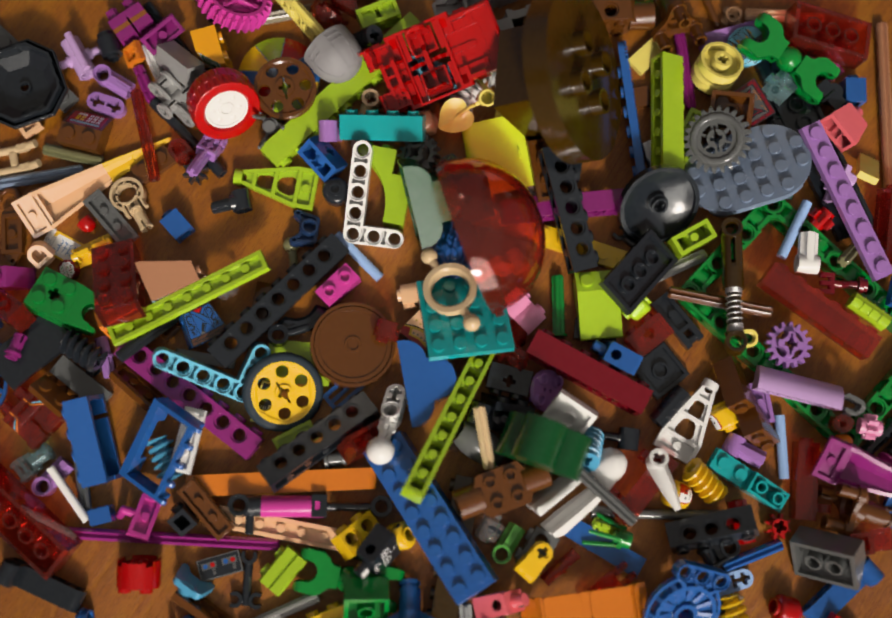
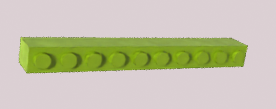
M409 12L384 34L383 38L420 23V21ZM363 58L358 73L352 79L343 83H330L316 96L313 105L305 114L288 121L284 125V130L280 129L265 142L260 149L261 153L275 168L288 167L308 138L319 135V120L337 121L339 114L346 113V109H351L352 104L357 99L361 100L362 93L372 86H377L382 81L383 75L381 70L370 73Z

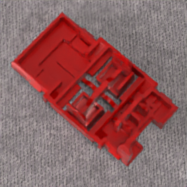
M482 0L466 8L463 6L456 9L450 15L445 11L383 38V44H375L357 52V55L364 58L370 73L381 70L389 93L378 97L385 114H387V110H399L400 114L407 111L406 109L409 107L415 110L476 84V79L482 80L491 76L490 73L497 70L501 30L489 0ZM431 22L433 28L430 25L425 26L424 24ZM440 46L441 48L446 47L447 52L431 58V54L440 51ZM411 54L416 59H421L423 57L425 59V61L420 62L413 67H410L409 62L413 61ZM450 57L451 61L447 63L458 89L455 90L448 67L443 64L435 68L433 62L441 58ZM425 65L428 66L429 71L422 73L420 76L419 74L413 75L412 71ZM427 95H429L431 98H435V99H432V100L429 101Z

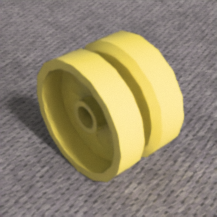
M720 41L711 42L705 45L691 68L690 76L696 87L706 94L712 95V90L729 91L744 69V60L739 51L730 44Z

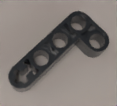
M16 557L4 558L0 564L1 586L8 588L16 586L64 610L78 613L87 590Z

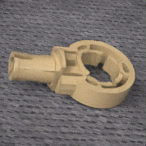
M123 177L117 180L109 191L111 204L118 211L124 213L126 218L131 219L132 215L141 232L148 231L146 226L151 230L153 224L143 206L146 209L149 208L146 202L147 191L145 187L132 177ZM130 187L135 188L136 195L133 199L122 203L118 197L121 195V192Z

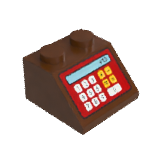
M74 108L62 120L56 141L66 148L104 156L115 119Z

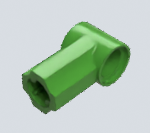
M509 521L491 551L492 560L497 564L507 563L526 531ZM499 548H503L507 552L506 558L502 561L498 560L495 556V552Z

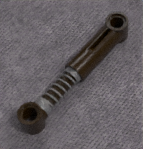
M736 217L725 219L720 229L722 289L727 295L725 298L727 303L725 305L728 307L726 309V312H728L726 314L728 318L726 323L728 325L726 326L724 350L731 356L742 354L748 343L744 326L741 322V319H743L741 317L743 313L741 308L743 306H741L742 300H740L742 290H744L743 224ZM729 227L734 228L736 233H728L726 229ZM732 243H733V259H731V244H732ZM730 340H739L741 346L733 347L730 344Z

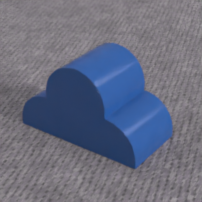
M410 340L397 341L410 419L412 428L423 426L431 419L434 412V403L441 402L451 395L456 383V373L453 366L447 360L429 361L428 357L426 358L425 352L417 343Z

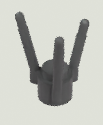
M266 114L252 115L254 119L263 120L262 128L266 132L257 146L258 149L263 147L271 134L279 129H285L284 121L282 120L280 121L271 116L268 117Z

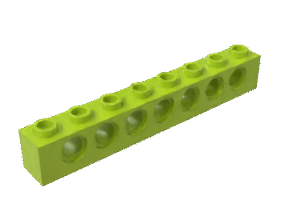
M495 354L469 357L400 493L401 496L420 505Z

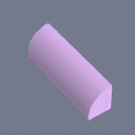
M761 365L756 367L751 390L833 411L842 410L844 390L842 386Z

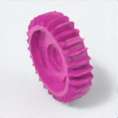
M196 0L198 1L197 7L202 8L201 13L207 14V20H214L213 25L218 23L221 25V29L227 27L229 32L235 29L236 33L242 30L245 34L248 30L253 32L264 25L271 13L273 4L272 0Z

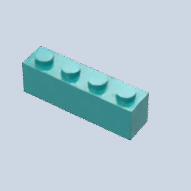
M346 109V113L339 114L340 140L423 142L426 140V114H420V111L409 110L407 114H399V110H387V114L379 113V110L375 109L366 110V113H358V109Z

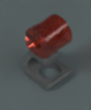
M850 393L844 394V399L854 404L855 407L853 409L843 407L841 410L842 414L833 415L829 419L828 427L832 432L847 433L852 429L854 420L851 416H858L866 409L865 402Z

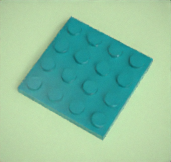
M493 275L477 284L475 299L468 310L471 314L479 317L480 327L472 332L464 328V318L461 314L445 316L432 309L427 304L423 295L424 280L416 281L429 361L513 352L515 350L500 276ZM462 277L458 279H439L433 286L432 297L436 302L444 306L457 305L467 297L469 284Z

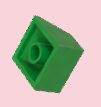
M388 577L344 578L343 618H388L390 600Z

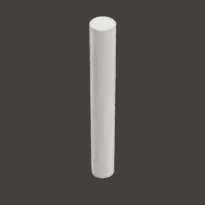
M55 465L48 468L47 472L83 523L87 522L89 518L86 510Z

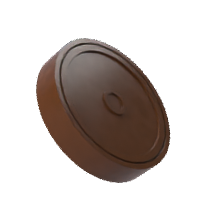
M348 302L330 308L317 320L310 338V355L315 368L327 381L343 388H360L377 381L387 371L395 354V336L390 323L378 310L363 303Z

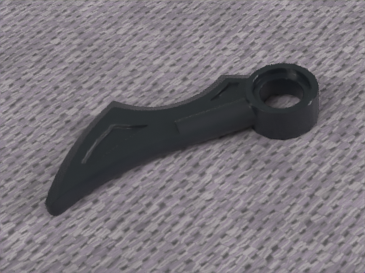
M315 305L313 310L304 317L290 318L285 316L277 324L269 328L267 335L269 343L275 347H281L288 342L290 336L312 331L317 320L329 309ZM277 330L282 331L284 338L277 341L273 339L272 333Z

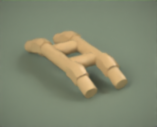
M36 139L0 148V157L9 155L11 165L10 167L0 169V177L30 172L42 166L40 159L19 164L17 153H25L38 147Z

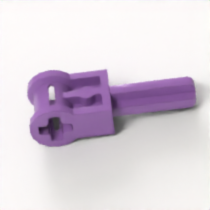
M204 134L196 146V157L186 169L189 176H198L208 161L214 163L224 151L228 139H214Z

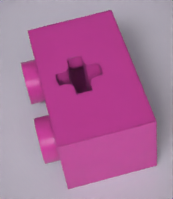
M345 263L315 293L329 308H332L340 303L362 281Z

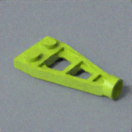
M300 166L235 169L233 185L244 186L291 208L313 212L319 176L313 169ZM262 175L273 176L272 188L267 189L258 186V177ZM293 177L297 180L293 195H286L278 190V182L281 178Z

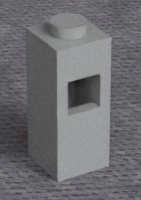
M174 40L157 45L156 64L170 73L184 86H191L195 79L204 73L205 64Z

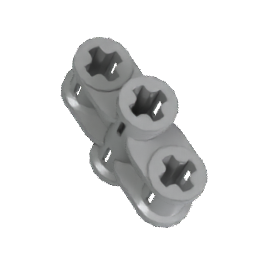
M162 71L160 77L148 84L149 90L163 102L157 105V110L164 118L169 120L173 117V113H175L184 124L191 128L194 127L195 124L190 117L186 105L190 86L180 85L170 73Z

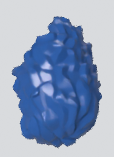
M455 217L450 221L442 223L443 231L440 239L436 244L429 247L437 252L438 263L440 265L444 263H458L469 270L475 268L478 265L477 262L481 259L479 255L481 253L479 233H477L475 226L471 225V222L463 221L462 217L460 219ZM448 275L442 278L458 279L460 277L456 275Z

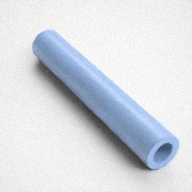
M802 200L777 252V257L784 260L787 259L812 206L810 201Z
M341 231L335 234L338 240L349 250L348 254L378 282L384 274L354 244L348 243Z
M774 415L775 431L780 439V442L776 444L778 479H789L785 415Z

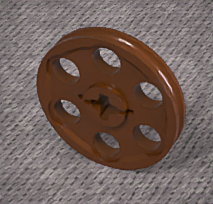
M291 57L272 59L259 69L254 79L253 86L260 99V108L273 118L290 120L300 117L311 108L315 101L317 86L314 75L310 68L298 59ZM296 65L299 70L296 74L292 75L287 72L288 67ZM271 68L278 70V74L274 78L267 76V71ZM283 78L285 79V83L287 84V86L291 87L287 89L288 99H286V95L282 90L284 85ZM308 80L312 83V86L308 90H303L300 88L301 82ZM262 87H268L270 94L268 96H261L259 90ZM294 100H303V107L300 109L294 108L292 106ZM274 103H282L283 109L280 112H274L272 110Z

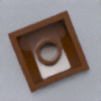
M712 90L710 106L713 107L714 111H716L719 105H721L722 111L729 106L730 113L734 110L738 111L736 117L744 115L742 122H749V126L745 129H751L755 93ZM718 125L722 131L727 128L726 126ZM708 127L707 132H710L711 127Z

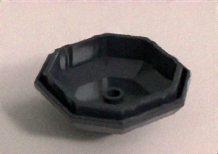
M30 39L0 48V123L16 130L56 116L69 90L56 52ZM29 85L28 90L23 91L24 86Z

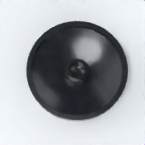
M659 164L648 167L636 174L624 187L617 207L619 222L625 232L636 241L646 231L652 229L663 243L667 242L672 237L683 232L693 221L700 202L699 189L695 180L678 166Z

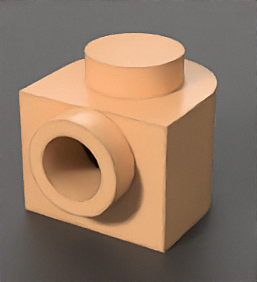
M38 240L31 244L27 252V258L37 269H40L43 265L48 266L54 261L56 250L47 242Z
M416 282L400 285V289L396 290L398 302H402L404 310L416 308V305H419Z

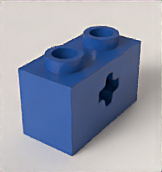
M319 135L308 138L297 152L324 183L328 179L337 178L349 165L329 142H319Z

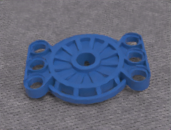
M686 559L678 560L672 567V573L675 577L666 580L651 593L646 601L642 618H718L721 608L719 592L725 591L730 586L731 578L723 569ZM683 567H688V570L685 574L679 575V572ZM706 571V575L704 576V578L698 580V575L701 572ZM724 576L721 583L715 584L718 577Z

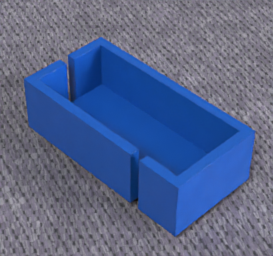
M104 394L90 395L62 402L61 413L67 423L68 429L66 433L71 441L73 449L72 459L76 462L78 470L77 480L82 488L123 477L119 474L121 465L109 416L96 420L93 418L95 415L108 412Z

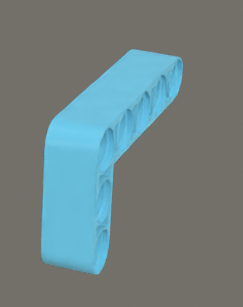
M260 341L254 342L250 346L237 376L228 374L166 347L156 348L152 353V361L158 369L236 401L243 402L242 396L237 395V390L243 386L246 370L261 358L270 355L271 351L265 343ZM259 347L265 348V354L262 357L255 356V351ZM160 353H166L168 360L164 363H159L156 360V356ZM179 362H187L188 368L185 371L177 370L176 367ZM200 370H207L208 376L205 379H198L197 373ZM219 379H228V384L225 387L217 386Z

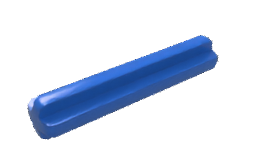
M775 539L738 554L736 557L724 562L722 566L726 572H730L782 551L784 547L780 539Z

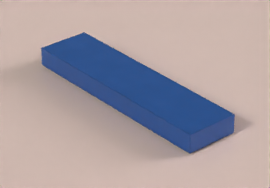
M583 521L577 523L564 535L637 578L647 560L632 550L622 547L617 549L582 544L583 540L611 542V539L590 534L588 530L594 529Z

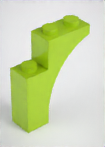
M369 142L373 146L371 168L378 175L385 193L383 226L404 230L408 203L400 172L394 174L397 150L390 145H382L380 147ZM361 144L358 147V153L361 156L367 155L369 151L368 146Z

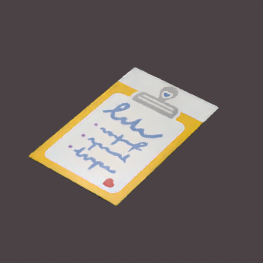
M56 229L49 231L43 240L56 250L54 257L61 261L72 260L70 257L72 254L71 250L84 245Z

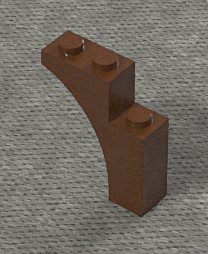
M733 356L714 363L713 367L726 407L736 414L743 437L761 450L774 447L775 444L780 442L779 436L760 409L747 382L741 363Z

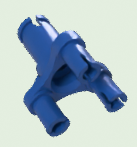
M403 579L399 581V586H401L399 589V612L388 618H434L421 611V589L419 588L421 581L417 579Z

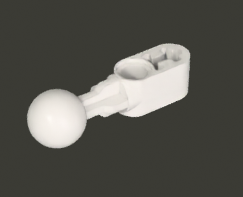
M392 384L386 389L381 405V417L377 427L379 431L378 437L370 440L366 448L368 458L375 464H386L394 456L395 449L390 439L392 434L396 433L397 427L400 426L406 408L405 388L400 384Z

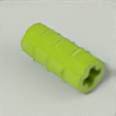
M854 292L845 304V307L852 311L853 314H856L879 331H883L892 320V315L858 292Z

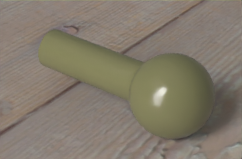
M292 236L287 237L283 241V248L288 252L290 266L294 263L298 265L296 251L299 247L289 245V240Z

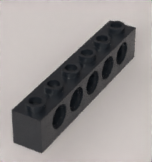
M549 146L541 148L537 154L550 198L549 201L568 274L598 267L599 257L592 245L593 234L588 229V214L582 206L583 195L576 183L578 179L576 169L572 167V164H568L558 158ZM555 163L562 165V172H558L555 169ZM561 183H564V184L567 185V187H568V192H567V193L563 192V191L560 189V184H561ZM566 203H569V204L572 205V207H573V212H572V213H568V212L566 211V208H565ZM571 224L577 225V234L571 231ZM577 244H580L584 249L582 255L576 251Z
M364 391L354 394L347 403L334 408L331 414L324 419L317 420L307 431L300 432L293 441L281 445L273 455L264 457L256 467L275 493L380 418L379 411ZM353 412L358 413L354 418L348 417ZM340 425L339 429L331 430L332 426ZM317 437L323 438L319 443L313 442ZM305 450L302 455H295L297 451ZM280 463H287L284 468H277Z

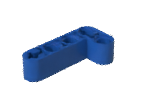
M868 556L865 559L859 591L864 586L872 587L878 584L885 575ZM827 583L802 607V615L805 618H827L831 611L837 614L859 591Z

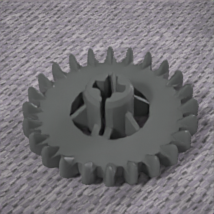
M721 105L717 107L716 111L710 106L708 113L702 109V116L695 114L694 118L696 121H688L691 128L684 129L688 133L687 136H684V141L688 142L684 144V149H689L685 156H692L690 163L693 164L697 161V169L704 165L705 173L711 167L713 174H716L717 168H720L721 172L724 173L725 166L733 170V162L740 165L738 157L746 158L743 150L750 151L751 149L746 143L752 142L751 138L746 137L752 131L745 129L749 126V122H742L744 115L736 117L738 111L734 110L730 113L729 106L722 111ZM718 125H723L727 128L724 131H722L719 129ZM708 127H711L708 135L703 134ZM729 131L732 133V142L728 141L726 137ZM716 133H717V135L720 137L718 146H717V144H715V142H714V141H716V137H717V136H716ZM702 137L707 138L708 145L705 148L702 146ZM727 145H730V147H729L726 151L723 152V150L726 148V146H727ZM712 148L715 150V154L709 153L707 150Z

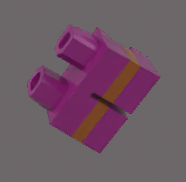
M124 0L122 4L126 10L120 14L116 8L106 12L109 20L108 24L124 47L133 40H139V35L130 22H132L141 36L155 25L153 19L142 5L134 0Z

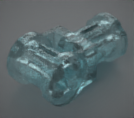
M44 442L41 444V448L34 453H27L13 461L9 468L11 470L14 469L20 478L19 482L24 484L44 469L42 466L44 463L56 458V454Z

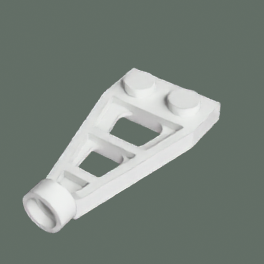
M704 378L701 386L691 395V398L685 405L680 408L678 413L674 415L664 428L660 429L652 444L665 450L668 454L685 464L695 458L702 446L719 385L708 378ZM695 401H700L705 406L699 419L688 413L689 408ZM683 419H689L695 424L693 437L689 440L675 432V427Z

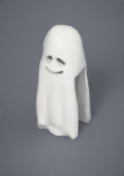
M603 448L598 468L589 473L610 491L626 472L627 458L616 448ZM560 476L552 482L551 487L535 493L532 497V502L526 504V507L542 516L577 487L581 481L576 482ZM587 487L541 522L540 526L549 534L554 535L555 538L561 537L586 517L600 503L601 499Z

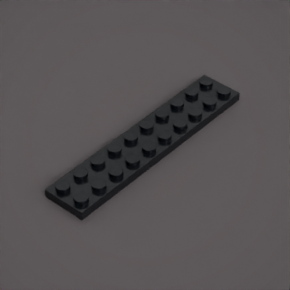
M762 60L753 66L778 116L781 115L780 119L785 127L794 130L800 135L798 130L825 117L819 104H809L795 93L794 82L787 76L790 72L781 71L776 66V62L770 63L767 60ZM829 138L842 166L845 167L847 162L843 153L839 151ZM812 160L811 172L807 181L820 208L824 206L835 216L832 219L835 225L831 228L836 242H840L849 238L850 235L834 203L823 201L826 190L823 189L825 184L820 180L821 176ZM855 183L852 187L872 227H875L877 224L857 183Z

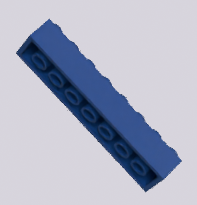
M398 431L390 439L394 445L395 452L393 458L388 463L382 465L375 464L370 461L367 453L364 456L457 606L461 605L499 580V578L435 478H433L420 505L400 495L420 454L406 432Z

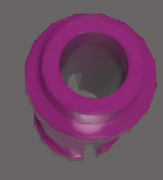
M15 332L8 349L4 350L6 353L4 357L12 361H17L18 358H21L22 355L20 353L28 337L26 335L23 336L22 333Z

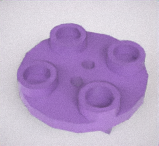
M540 370L535 376H532L529 402H533L538 410L544 412L561 391L563 378L552 370Z

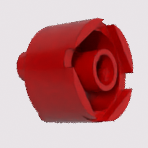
M132 555L130 560H126V556L118 558L116 560V587L118 588V593L126 594L138 590L140 594L153 593V589L161 586L162 558L159 557L157 559L155 555Z

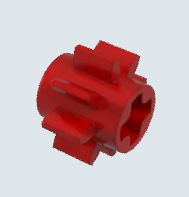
M824 206L819 210L814 207L808 214L811 218L809 222L820 232L822 229L828 232L835 225L832 221L835 216Z
M778 513L777 518L774 514H769L770 519L763 521L767 528L764 532L772 533L771 539H776L777 535L781 539H785L784 534L791 532L788 528V523L791 521L784 520L782 513ZM777 523L780 529L774 527V524Z

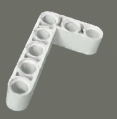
M359 140L354 144L352 150L343 237L348 243L397 249L405 240L401 230L365 225L373 146L368 141ZM361 144L368 146L369 151L365 156H361L358 153V147ZM358 165H363L366 168V174L363 177H359L355 173ZM356 186H360L364 190L361 198H357L353 194V189ZM353 207H358L361 210V216L357 219L351 216V209ZM350 228L358 230L359 236L357 239L349 237L348 231ZM375 230L379 233L380 238L377 242L370 240V231ZM397 233L401 239L400 243L392 244L389 240L390 234Z

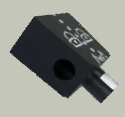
M377 522L357 549L356 554L360 563L353 572L361 579H364L369 572L379 576L400 554L395 534Z

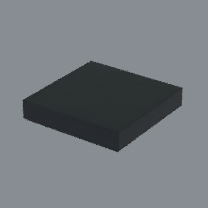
M663 341L644 356L635 375L639 380L650 385L649 389L653 391L652 396L658 400L690 375V373Z

